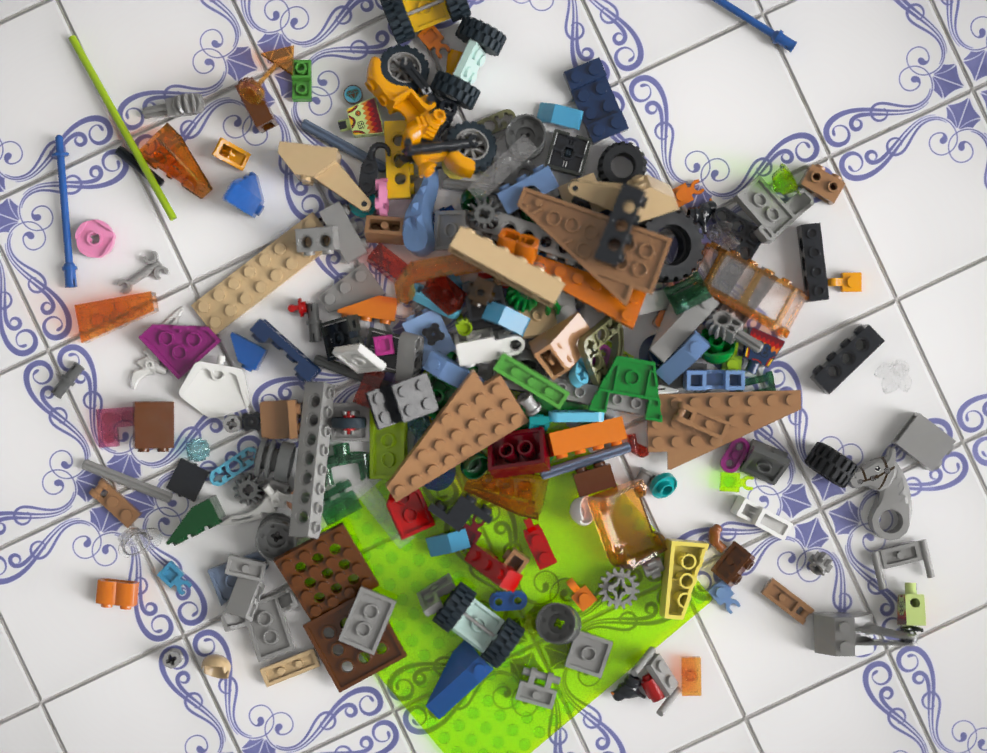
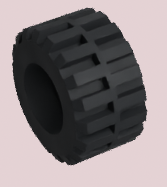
M615 142L608 146L601 154L597 166L598 176L602 179V182L626 184L628 180H631L636 175H645L647 171L645 154L639 150L638 146H633L631 142ZM624 156L632 162L633 171L628 177L621 178L612 172L611 162L615 157Z
M817 442L804 460L806 465L813 471L842 488H846L858 470L857 465L853 461L823 442Z

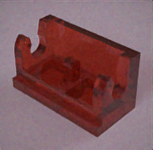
M380 242L367 257V262L396 285L410 267Z
M441 270L436 272L434 279L431 276L427 279L421 291L448 316L461 310L467 293Z
M382 371L365 373L352 402L370 410L365 393L380 388L386 374Z

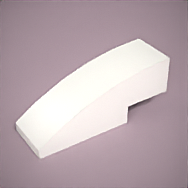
M738 495L730 510L735 515L782 540L786 539L793 526L789 521L741 495Z

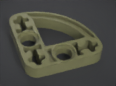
M608 315L587 331L578 341L579 353L590 380L595 386L600 385L615 356H623L624 333L622 324L611 319ZM599 330H601V338H600V339H598V336H597ZM612 337L611 354L606 365L599 348ZM593 357H595L596 363L594 366L592 365Z

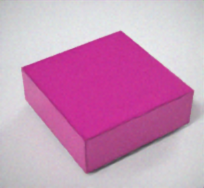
M392 334L373 337L376 356L395 354Z

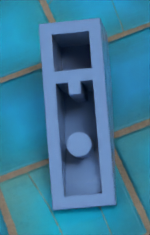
M694 330L675 352L656 369L657 375L670 385L710 347L709 342Z
M431 351L422 367L456 388L460 386L470 370L464 366L460 367L459 363L439 351ZM479 376L482 383L486 381Z

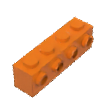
M622 416L546 434L550 457L556 456V459L568 457L567 453L574 452L575 455L586 453L588 448H593V451L604 449V444L611 443V447L621 445L622 440L628 439Z

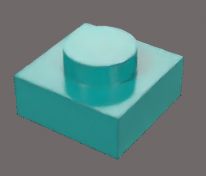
M536 414L529 417L528 429L543 427L544 431L548 430L549 416Z

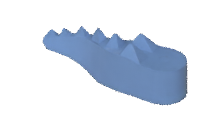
M437 167L434 168L435 172L430 177H423L422 184L409 204L404 217V245L411 253L418 257L429 255L435 247L433 210L439 188Z

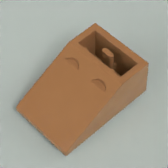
M578 311L529 342L534 356L552 380L568 372L581 358L578 350V341L590 328Z

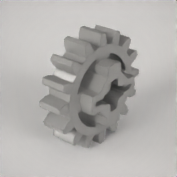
M613 567L612 573L606 570L607 576L600 577L603 583H598V586L602 588V590L598 591L599 595L604 594L601 600L603 602L608 600L607 606L610 607L614 604L615 609L619 605L625 609L626 603L632 606L631 600H637L635 593H640V590L636 588L640 584L638 581H634L636 579L635 574L630 576L631 571L628 569L624 572L623 567H620L619 571ZM616 576L615 580L608 582L612 577ZM624 577L629 579L631 586L624 583ZM621 582L623 589H620L617 594L614 587H618V584ZM606 590L613 593V599L608 596ZM629 594L627 598L622 600L624 595Z

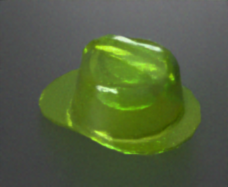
M781 163L780 168L772 175L773 190L777 193L780 192L782 195L795 191L801 195L793 174L786 165Z

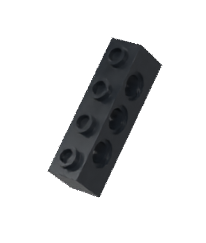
M625 183L622 184L594 255L595 260L616 268L618 264H623L626 253H623L626 245L630 246L633 239L631 231L633 226L637 228L641 218L638 215L641 208H645L648 201L646 191ZM627 203L635 205V209L630 213L624 211V206ZM620 221L627 223L628 226L625 231L617 230L616 226ZM612 240L620 242V247L617 250L609 248V243Z
M820 223L797 226L805 303L829 300Z
M869 324L859 325L853 331L854 335L850 339L846 338L840 343L839 346L841 348L837 352H831L825 358L827 361L822 366L819 364L812 370L813 375L810 379L825 394L833 392L885 341ZM859 339L863 342L861 350L856 348V342ZM844 353H848L850 357L847 363L842 361ZM830 366H834L836 369V373L832 377L828 374Z

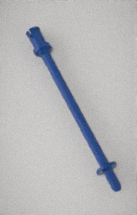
M712 0L771 37L773 44L777 43L790 53L796 46L797 41L783 34L784 31L781 29L780 31L773 30L727 0Z
M57 135L55 137L56 152L51 154L52 157L57 158L65 253V264L62 267V271H64L65 288L78 287L76 280V270L78 268L73 263L65 157H68L69 153L64 152L63 137Z

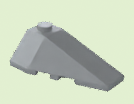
M686 281L672 295L663 320L649 349L663 363L719 304L706 290Z

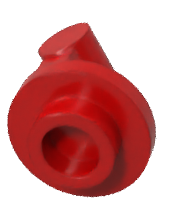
M298 298V305H289L288 310L293 313L299 311L300 317H304V313H307L306 301Z

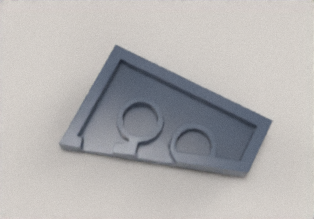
M258 551L242 556L267 562L266 558H263ZM227 562L207 570L221 606L230 599L238 578L237 576L225 574Z

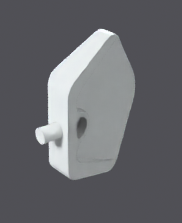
M218 355L216 364L196 362L179 390V395L182 399L205 416L211 418L222 417L246 409L250 404L245 372L240 368L224 366L226 356Z

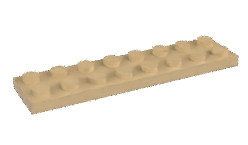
M313 212L191 305L206 326H209L216 335L322 254V251H315V255L304 256V252L297 253L295 229L324 227ZM326 235L324 237V243L328 246L330 244V238ZM307 237L305 243L308 247H310L312 241L309 237Z

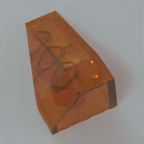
M168 122L140 149L145 161L156 170L159 168L167 173L166 177L172 180L174 178L181 182L183 188L198 198L203 199L213 189L183 138Z
M484 474L478 479H468L464 491L516 515L538 520L544 506L549 478L544 480L538 474H526L524 476L495 479L491 474Z

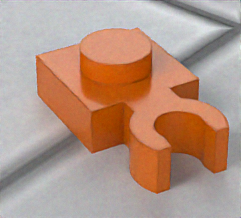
M434 25L422 30L417 35L429 51L435 48L439 59L443 58L439 53L441 49H446L448 53L450 52L449 46L441 43L444 37Z
M694 180L690 187H687L686 183L672 189L678 208L693 201L692 194L699 195L704 192V189L696 190L694 188L695 184L700 182L699 180Z

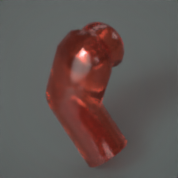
M636 433L627 434L631 453L640 458L648 456L647 447L637 443Z

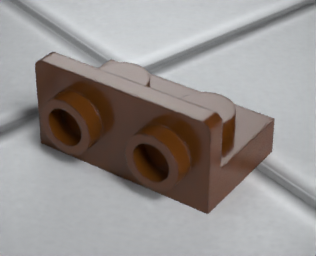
M734 540L711 568V571L732 587L741 581V575L744 571L749 570L754 565L753 560L755 557Z

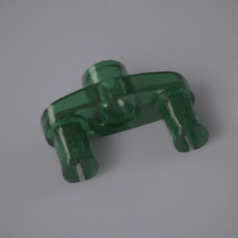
M340 443L332 446L334 455L328 456L325 487H327L328 482L329 486L335 484L331 468L351 463L358 464L360 480H365V472L367 479H370L369 452H351L349 443Z

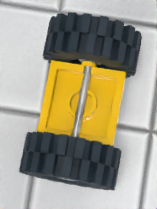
M380 0L397 45L416 38V32L450 18L452 22L461 20L463 16H471L467 0Z

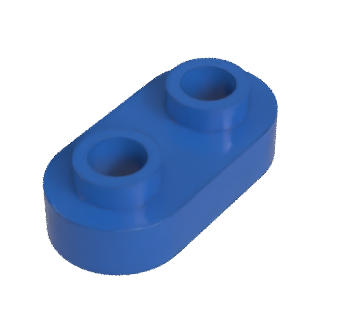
M509 590L507 592L495 591L489 598V605L495 611L520 610L527 604V596L522 590H515L514 592ZM516 597L521 598V602L518 604L514 602ZM498 598L502 600L500 605L495 603V600Z

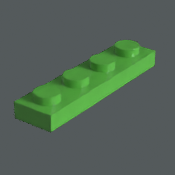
M502 352L493 367V370L559 410L570 394L568 390L505 352Z

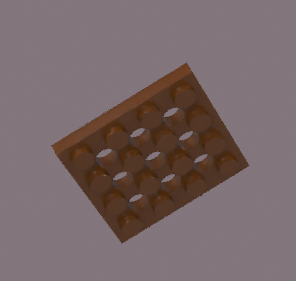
M343 522L320 533L318 539H309L274 558L276 566L310 620L357 596L361 586L368 589L371 588V590L379 586L377 578ZM333 544L340 546V549L337 551H331L329 548ZM316 553L323 555L321 560H314L312 557ZM347 559L349 564L347 566H340L339 562ZM299 562L306 564V567L301 570L295 566ZM329 568L332 570V573L326 576L322 574V571ZM355 574L358 576V579L356 581H349L348 577ZM307 578H314L315 582L308 585L305 583ZM338 583L341 585L339 590L331 589L333 584ZM316 593H323L325 595L319 600L314 598Z
M357 596L303 624L307 635L339 693L407 657V653L389 621L379 642L384 643L387 650L384 653H379L376 650L374 655L368 653L370 659L367 662H362L359 659V654L365 651L338 640L343 630L341 620L348 618ZM325 628H332L334 636L331 638L324 635ZM341 645L344 652L342 654H335L333 646ZM349 661L352 663L353 669L345 671L342 668V664Z

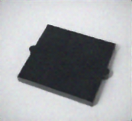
M181 458L166 488L177 493L179 497L183 496L195 502L210 472L199 467L197 463L193 464Z

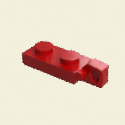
M530 516L523 519L527 528L523 530L524 537L539 570L557 563L539 523L534 525Z

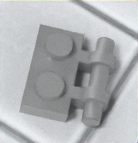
M524 667L522 674L529 676L528 681L520 679L515 699L552 710L557 690L550 687L552 683L559 685L561 677L555 676L551 672L537 671V668ZM535 678L545 680V685L542 686L534 683Z

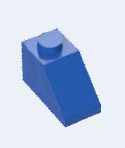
M232 332L230 337L237 360L242 363L241 367L250 372L258 370L269 350Z

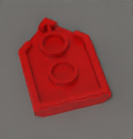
M419 489L397 502L391 493L389 494L386 507L401 540L436 525Z

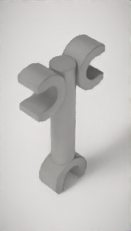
M151 251L154 255L152 261H149L146 256L143 257L144 262L150 264L145 269L128 280L122 279L118 281L117 284L119 286L124 283L127 284V289L123 291L124 294L130 293L133 285L154 272V276L158 280L161 279L159 276L160 270H164L166 274H169L168 268L162 266L159 261L157 252Z

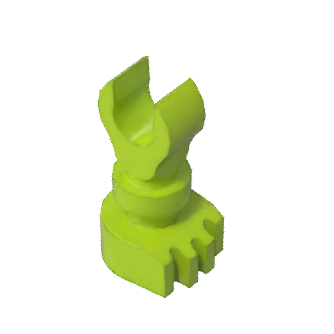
M460 313L456 319L457 323L455 322L454 324L460 335L467 336L472 332V325L468 318L465 317L464 319Z

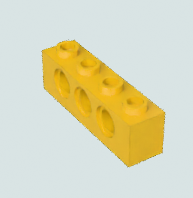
M406 120L384 121L385 143L391 150V156H387V151L385 150L388 200L412 199V194H415V184L411 183V175H414V164H404L401 168L395 166V158L403 155L401 145L396 146L394 140L396 137L403 136L407 125ZM398 175L406 177V181L403 184L396 183Z

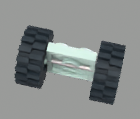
M463 16L455 33L458 39L467 43L453 75L438 70L430 88L442 99L452 100L459 107L473 110L481 93L479 89L471 85L476 81L477 71L484 64L486 53L491 56H499L507 37L501 31H498L497 28L484 23L482 20Z
M460 582L443 603L444 607L436 613L432 621L446 632L451 630L479 650L482 653L481 658L493 667L498 668L514 650L525 629L510 617L504 621L475 599L477 595L475 591L463 582Z

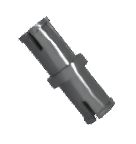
M319 303L306 304L308 313L306 325L309 326V342L322 341L320 331L322 320L319 319Z
M74 362L65 375L62 374L61 380L51 390V393L61 399L69 387L74 386V381L85 368L79 363Z

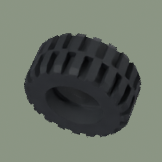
M675 210L639 222L638 227L655 233L661 228H667L675 235L678 242L676 258L670 264H663L657 283L678 282L683 280V278H688L692 275V271L698 269L699 264L697 262L703 259L704 255L701 254V251L705 250V244H702L704 235L698 230L701 228L699 224L693 223L694 218L691 215L685 216V211Z

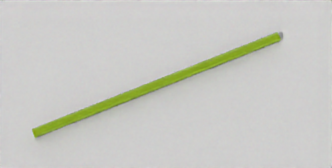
M75 35L70 36L68 39L164 211L170 221L177 218L175 212Z

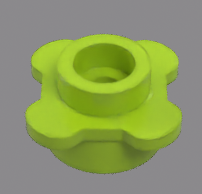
M527 614L523 628L531 636H535L538 632L536 629L537 617Z

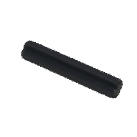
M119 146L115 154L145 177L134 155L123 146ZM151 170L161 187L165 182L164 179Z

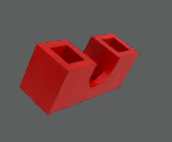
M473 543L464 560L498 586L514 592L523 575L511 566L499 561V557L488 549Z

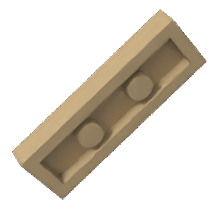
M313 647L262 667L260 672L266 687L320 667L321 664Z

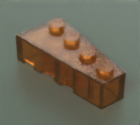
M151 291L74 305L81 343L86 344L159 311L156 292Z

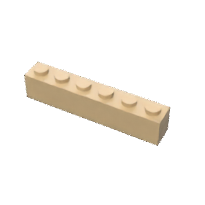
M461 226L448 249L449 253L549 308L553 307L565 286V283L558 276L545 273V270L537 265L532 266L527 263L525 258L514 256L507 248L494 245L492 240L476 235L475 231L468 227L464 228Z

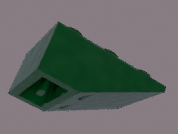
M213 496L193 506L166 544L173 543L176 546L187 540V535L190 534L191 537H194L205 531L204 527L208 526L210 529L222 523V518L226 514L217 496Z

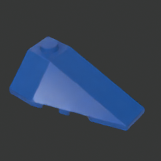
M254 172L244 175L243 179L238 178L234 180L222 198L253 218L256 215L260 216L265 207L263 206L264 198L259 177Z
M465 640L452 652L426 704V707L438 719L442 718L493 670V666L481 658L482 653Z

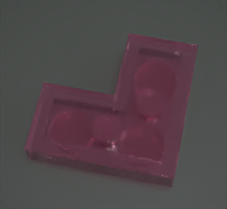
M133 407L96 410L99 448L120 446L118 427L133 426Z

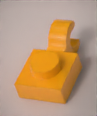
M841 273V278L827 279L828 286H841V292H862V273Z

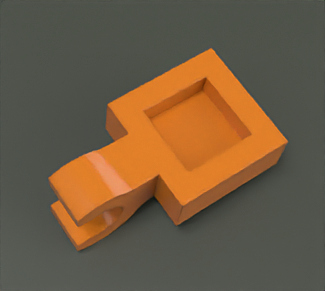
M572 577L566 582L574 592L570 597L583 612L598 600L585 584L579 587Z

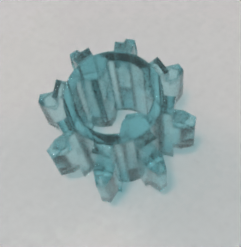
M197 438L190 440V443L186 444L189 460L198 462L206 460V457L210 456L207 440Z

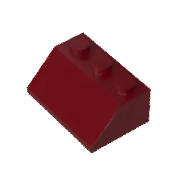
M543 427L512 431L487 447L488 471L495 479L551 471L550 452Z

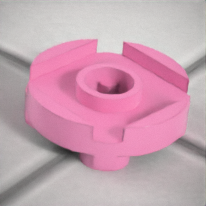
M388 178L375 180V190L377 191V197H379L375 198V209L377 215L388 216L389 200L387 199Z
M90 220L83 222L78 227L75 239L78 245L77 248L82 254L91 258H102L113 249L116 235L106 222ZM98 234L100 241L93 244L91 236Z

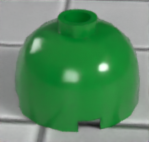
M706 328L702 330L700 335L709 342L710 347L701 355V358L710 364H722L728 361L735 351L736 340L731 345L727 341H723L721 337L715 340V335H709Z

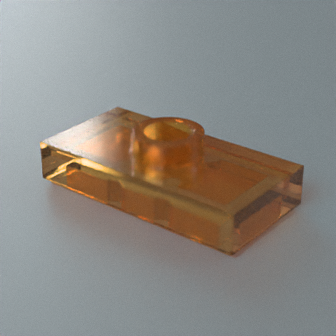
M700 656L681 657L682 696H701Z

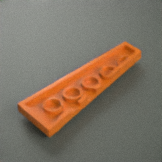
M537 255L532 266L537 265L543 268L545 273L561 278L562 282L565 283L562 292L577 298L582 303H586L596 311L608 315L611 319L627 328L634 329L646 293L633 289L628 305L625 306L589 272Z

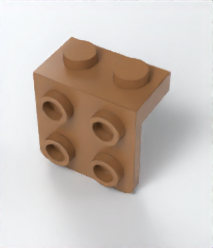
M298 399L263 401L260 403L262 438L267 437L269 440L299 438L301 425L299 415L302 414V409Z

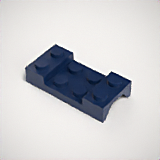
M600 57L563 73L577 110L584 112L582 122L589 138L592 139V145L629 129L607 80V74Z
M260 318L250 329L253 332L251 336L257 342H271L278 350L287 352L286 357L291 362H298L294 368L296 371L295 376L302 382H312L322 371L266 319L262 320Z

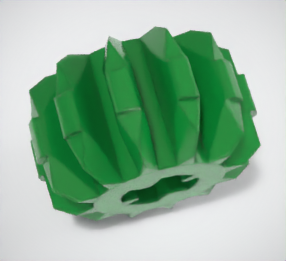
M511 286L508 287L506 300L508 301V306H513L514 310L518 309L522 314L525 310L530 312L532 308L537 306L538 301Z

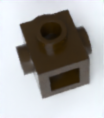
M477 276L474 283L470 282L466 291L469 294L468 299L471 300L470 304L479 308L482 305L486 306L487 303L491 304L496 294L492 292L495 284ZM479 290H483L485 294L483 296H478L477 292Z

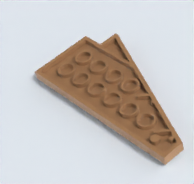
M526 187L523 188L517 206L623 305H628L633 289L649 295L653 294L672 243V238L633 226L631 231L633 239L630 246L626 245L623 253H626L623 264H618L617 268L594 259L609 216ZM620 221L616 228L618 231H625L628 225L626 222ZM612 240L609 243L611 250H617L620 247L618 240Z
M474 369L469 372L386 483L387 489L396 502L529 422L500 373L482 383Z
M801 390L659 394L663 422L647 420V452H667V469L676 468L801 410ZM681 401L730 422L724 439H718L673 420L674 414L678 412L679 402ZM686 410L684 418L689 420L692 412Z

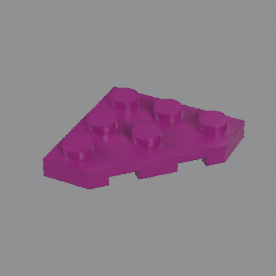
M152 324L138 337L178 380L196 362H199L222 341L209 326Z

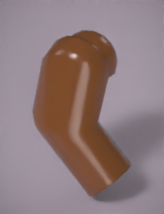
M714 524L708 531V541L715 549L722 553L727 548L720 540L722 527Z

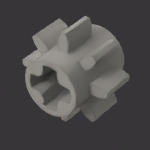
M817 551L815 555L812 554L808 559L811 562L808 567L816 575L824 576L826 572L829 573L833 568L830 565L833 560L825 552L819 553Z
M653 554L645 557V563L641 565L646 577L652 576L655 579L662 576L660 572L665 569L660 557L654 558Z

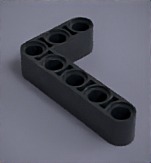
M726 207L716 209L712 213V221L718 227L738 238L740 242L708 292L718 300L719 304L714 310H718L723 306L761 244L759 239L756 242L750 239V233L754 232L758 227ZM718 212L725 213V221L718 220ZM734 222L741 223L742 230L740 232L734 230ZM741 248H745L748 251L746 258L740 256L739 251ZM731 264H735L738 267V272L735 275L729 271ZM721 280L726 281L728 284L726 291L721 290L719 287Z

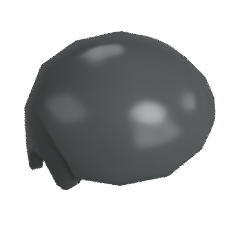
M524 348L521 353L511 356L531 369L538 368L539 361L530 348Z

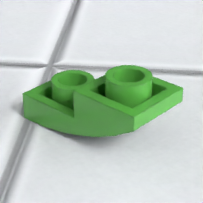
M292 60L293 102H312L311 60Z

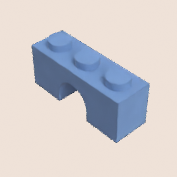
M542 164L534 168V173L530 176H527L525 173L516 178L517 183L511 186L507 183L499 188L500 192L497 195L507 214L519 209L517 204L524 187L535 186L543 194H547L559 187L549 166L544 167Z
M685 370L683 372V389L745 390V370Z

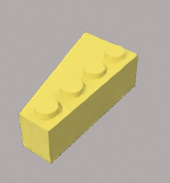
M666 538L665 570H663L659 608V615L663 618L684 619L709 543Z

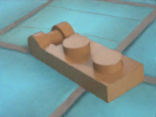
M681 401L679 402V409L677 414H674L673 420L718 439H724L730 422ZM686 410L692 412L689 420L684 418Z
M101 478L98 481V485L89 491L93 498L98 500L127 528H130L142 515L132 503L104 478ZM104 489L109 492L105 497L101 494Z
M771 578L760 592L802 625L806 622L807 616L814 612L813 608L774 578ZM801 606L803 610L800 614H797L796 611Z

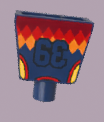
M749 327L747 333L764 344L762 350L758 353L745 345L743 346L741 356L749 360L745 371L756 375L759 366L768 368L785 344V341L754 327Z

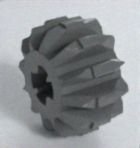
M485 195L482 196L481 202L476 197V205L471 202L469 203V206L474 209L467 210V214L473 215L469 218V221H475L474 226L476 228L480 223L482 229L486 228V223L492 228L493 224L491 221H499L494 216L501 214L499 210H495L499 207V204H492L494 201L492 197L489 198L488 202H486ZM483 208L485 211L489 210V212H487L488 215L485 217L483 214L479 215V213H481L480 210Z
M248 473L247 478L242 474L240 475L241 480H235L238 486L233 487V490L239 493L235 494L234 497H242L239 503L242 504L246 499V505L250 506L251 500L254 504H257V498H264L260 493L265 492L263 488H260V485L265 483L264 480L258 483L259 477L255 476L252 479V473ZM251 485L250 488L253 487L254 489L250 494L247 493L248 491H245V487Z

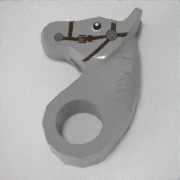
M888 447L885 456L872 459L858 466V470L848 483V486L851 488L869 487L877 491L875 501L867 517L869 528L875 535L890 541L900 539L907 533L912 515V500L905 475L896 462V449ZM887 510H894L898 516L896 527L890 531H883L879 525L881 514Z

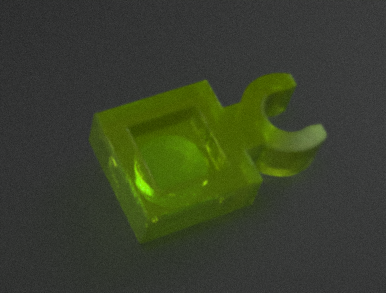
M720 472L719 491L739 492L740 487L746 490H753L752 486H746V481L748 479L753 480L754 477L746 475L740 478V473Z

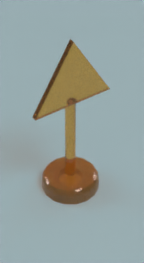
M294 45L260 54L274 64L258 81L247 78L239 84L240 94L245 100L252 104L262 102L265 97V91L261 84L277 67L293 76Z

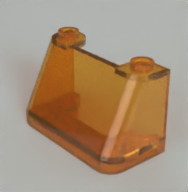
M634 479L596 493L588 498V504L610 563L615 567L632 570L668 550L665 544V537L661 533L652 530L641 498L646 496L647 486L643 479Z

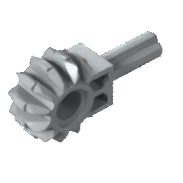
M182 94L166 98L165 104L144 107L142 114L145 119L164 115L173 118L192 116L202 113L205 103L201 94Z
M719 308L718 311L713 310L708 315L705 328L708 330L709 335H715V340L721 337L723 341L725 340L731 345L737 340L756 353L762 350L764 344L743 331L744 323L735 317V312L729 313L728 308L725 311Z

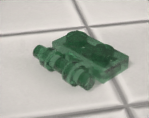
M349 479L336 483V486L329 490L325 489L323 498L325 505H323L322 516L328 526L362 508L355 491L346 492V489L352 486ZM339 493L340 497L332 501L331 497Z

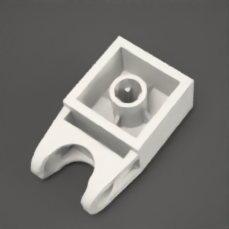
M492 327L473 330L467 336H462L459 333L454 334L459 365L465 368L473 367L476 363L481 362L483 364L493 363L496 359H499L502 352L510 356L517 355L525 348L524 339L520 335H509L511 332L505 329L493 331ZM521 344L520 348H518V349H512V348L517 347V346H519V345Z

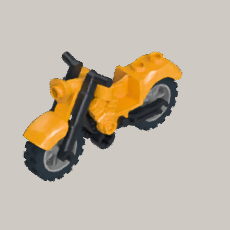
M399 44L395 45V47H389L387 52H383L381 58L371 57L366 74V88L372 92L382 106L388 109L390 115L400 112L407 122L401 141L403 155H400L399 159L395 162L397 168H401L404 164L416 163L419 168V177L428 178L435 172L436 162H444V165L457 176L471 179L473 174H477L479 171L483 172L491 165L497 151V145H495L496 138L492 136L491 130H487L483 124L479 125L475 121L471 123L463 121L462 124L458 123L450 130L445 141H438L444 130L450 127L457 112V105L449 99L440 101L431 90L430 85L427 83L430 73L428 60H425L423 53H419L415 47L410 48V45L401 46ZM391 63H394L397 68H390ZM482 145L484 151L478 149L477 147ZM475 153L481 155V157L476 158Z

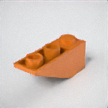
M378 295L338 309L337 313H342L341 317L358 314V316H361L360 320L372 322V318L380 319L379 323L390 325L391 321H396L399 299Z

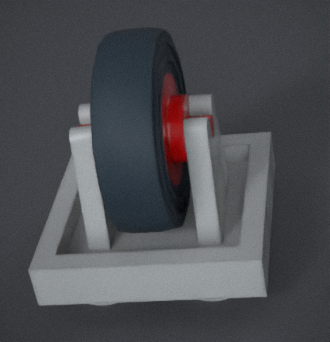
M333 403L331 441H370L369 404Z

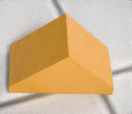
M221 137L212 153L217 159L243 171L251 156L250 153Z

